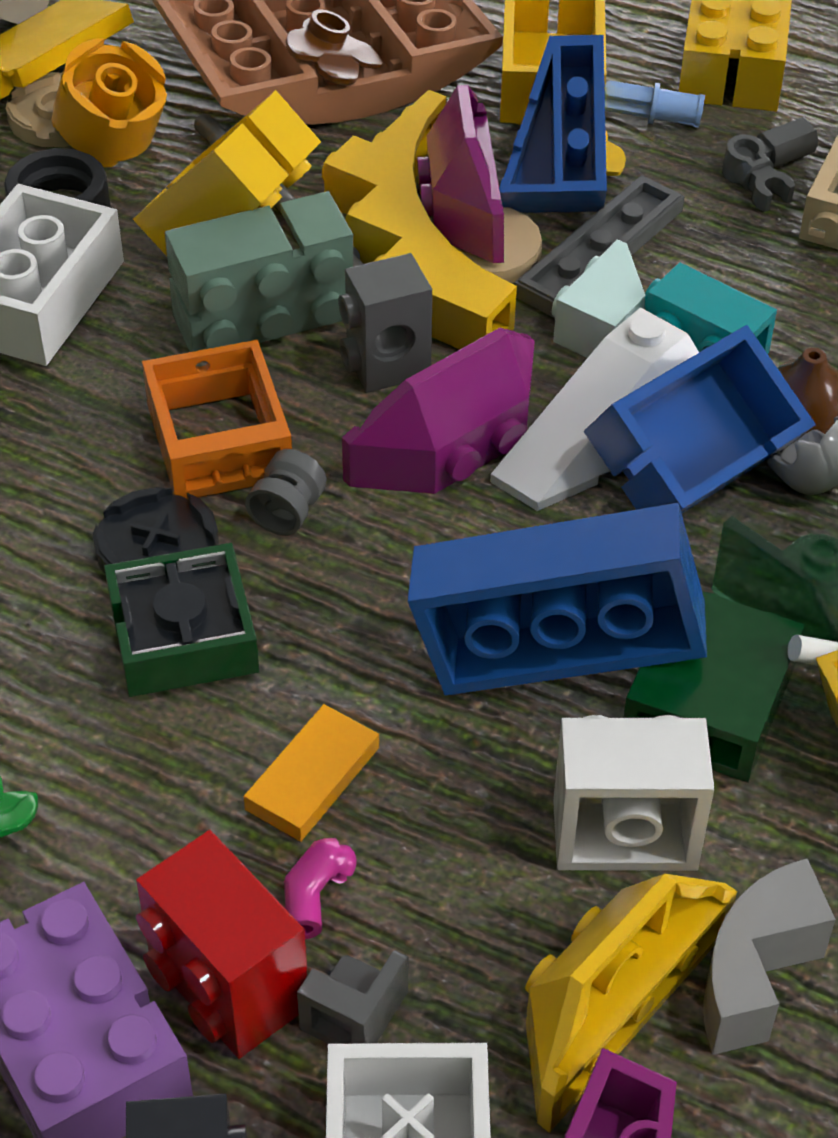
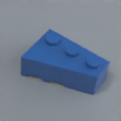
M604 35L549 36L529 96L526 112L520 130L518 129L513 144V151L499 187L503 207L512 208L521 213L598 212L604 207L607 192Z

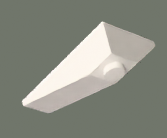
M640 307L600 342L491 473L490 482L536 511L597 485L598 477L610 470L583 431L611 404L699 353L688 333Z

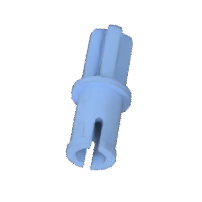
M611 80L606 82L605 111L648 118V124H653L654 119L699 128L705 99L703 94L696 95L660 89V83L656 82L654 88Z

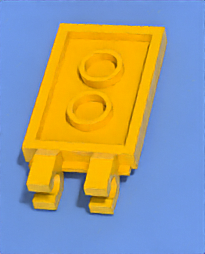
M60 0L0 34V99L8 96L14 86L24 88L65 64L70 52L81 43L92 39H107L134 23L129 5L103 0Z

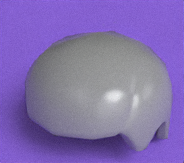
M838 416L834 418L835 423L826 434L813 429L767 460V465L796 492L811 496L824 493L838 486Z

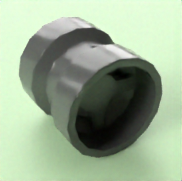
M294 449L277 451L264 470V478L256 482L246 497L245 507L249 516L266 531L286 536L295 534L308 516V506L318 500L326 487L327 477L318 462L306 453Z

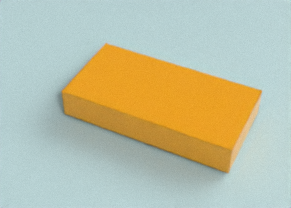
M323 704L243 796L245 810L302 842L379 749V733Z

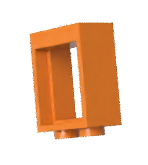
M258 339L142 361L147 405L173 495L187 498V493L196 497H203L253 487L258 480L264 478V470L277 451L292 449L291 433ZM202 361L208 362L204 366H196L198 363ZM250 395L260 424L181 440L177 439L169 410Z

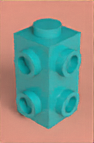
M681 262L662 279H655L645 292L644 309L688 333L698 352L708 348L745 325L749 326L766 353L768 354L770 351L777 309Z

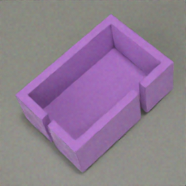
M85 882L22 911L25 925L14 929L9 918L0 922V1073L34 1138H123L126 1136V1101L193 1096L186 1053L155 1001L150 1003L147 987Z

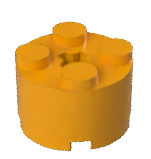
M92 39L75 47L66 59L53 105L51 122L64 140L74 149L90 154L103 167H113L119 161L132 159L140 155L151 144L166 102L167 93L164 85L166 77L156 59L139 46L122 41L121 47L104 45L105 39Z

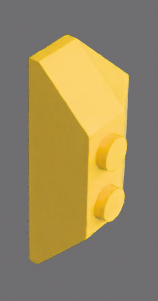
M662 874L623 888L603 910L598 906H594L582 917L573 932L572 943L558 958L550 954L540 961L531 973L525 986V991L529 993L526 1032L537 1124L550 1133L580 1099L602 1048L619 1055L715 946L717 935L725 916L735 903L737 895L735 889L722 882L671 874Z

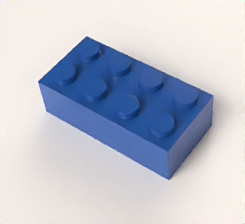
M679 503L414 546L407 602L445 696L707 657L705 600Z

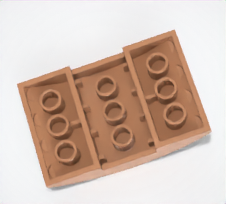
M152 0L221 107L246 116L276 90L305 124L338 123L361 119L417 101L428 90L436 92L461 78L484 62L503 45V36L473 0ZM328 10L340 15L349 23V36L367 43L377 52L382 60V67L377 69L359 67L358 78L354 84L347 86L338 85L322 77L317 72L313 61L299 60L291 56L286 49V39L291 30L301 29L304 20L310 18L313 11Z

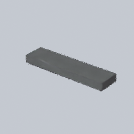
M639 176L515 281L514 285L517 286L516 298L555 318L552 315V305L556 295L562 287L570 286L584 273L587 264L594 256H601L617 239L627 243L632 256L683 211L685 196L645 176Z

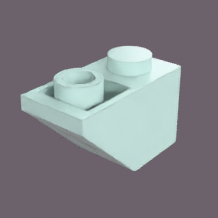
M617 239L601 256H594L589 261L584 273L570 286L562 287L558 292L552 305V315L555 317L553 342L588 358L610 332L640 307L644 309L646 295L627 243Z

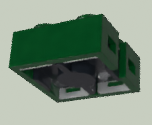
M232 543L104 565L129 697L260 673L257 638Z

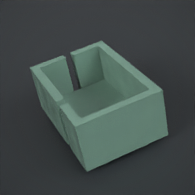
M329 191L280 203L281 213L300 247L294 250L270 205L254 209L253 211L248 210L165 231L168 270L172 278H169L172 313L190 352L257 339L261 343L342 321L338 298L339 295L345 294V269L353 267V233Z

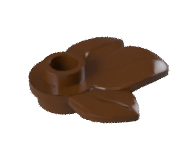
M328 10L313 11L311 17L304 20L301 29L291 30L286 39V49L291 56L299 60L313 61L317 72L322 77L338 85L347 86L354 84L358 78L359 67L372 69L382 67V60L377 52L367 43L349 36V23L340 15Z

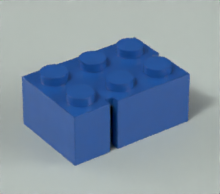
M745 325L614 402L583 432L614 477L621 472L625 473L629 481L621 488L636 510L679 503L681 513L683 514L738 479L741 475L759 466L772 455L784 450L816 424L749 326Z

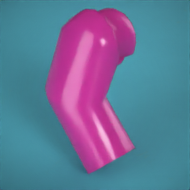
M323 838L314 841L288 872L284 880L285 909L305 929V939L316 937L322 931L321 890L329 880L338 884L347 881V876H352L356 868L357 859L355 852L350 846L339 845L336 838Z

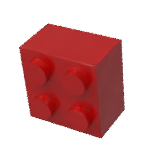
M208 830L136 879L141 912L136 915V920L141 932L147 939L149 950L143 955L145 965L162 989L169 992L176 988L188 1001V1012L192 1021L209 1042L215 1043L221 1039L232 1053L240 1059L299 1015L297 991L308 976L305 929L211 830Z

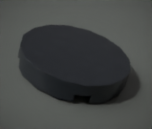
M162 487L132 491L113 501L103 511L104 519L99 523V526L95 525L93 532L98 566L104 574V565L219 545L216 521L209 507L194 495L187 493V498L173 495L171 488Z

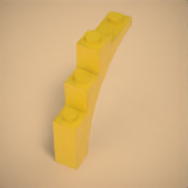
M428 90L414 104L407 106L401 116L383 132H379L372 142L353 135L336 152H332L324 162L322 179L325 192L329 191L340 212L347 214L345 221L353 233V246L360 253V261L367 264L412 253L432 287V338L457 349H462L498 328L514 330L517 286L481 268L453 247L431 222L418 197L416 189L418 181L417 157H427V134L446 105V96Z

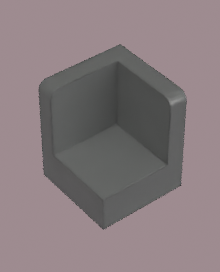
M394 950L381 971L349 955L340 958L329 976L312 968L297 991L300 1030L327 1044L377 1043L408 993L409 957Z

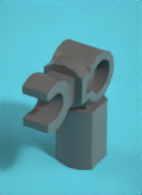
M801 117L758 134L757 137L747 134L736 135L730 138L727 143L722 174L730 182L740 184L745 190L750 189L753 192L751 197L753 204L763 212L768 211L770 208L772 193L778 194L786 203L791 202L795 189L794 181L789 175L776 171L774 168L815 152L818 146L817 130L805 117Z

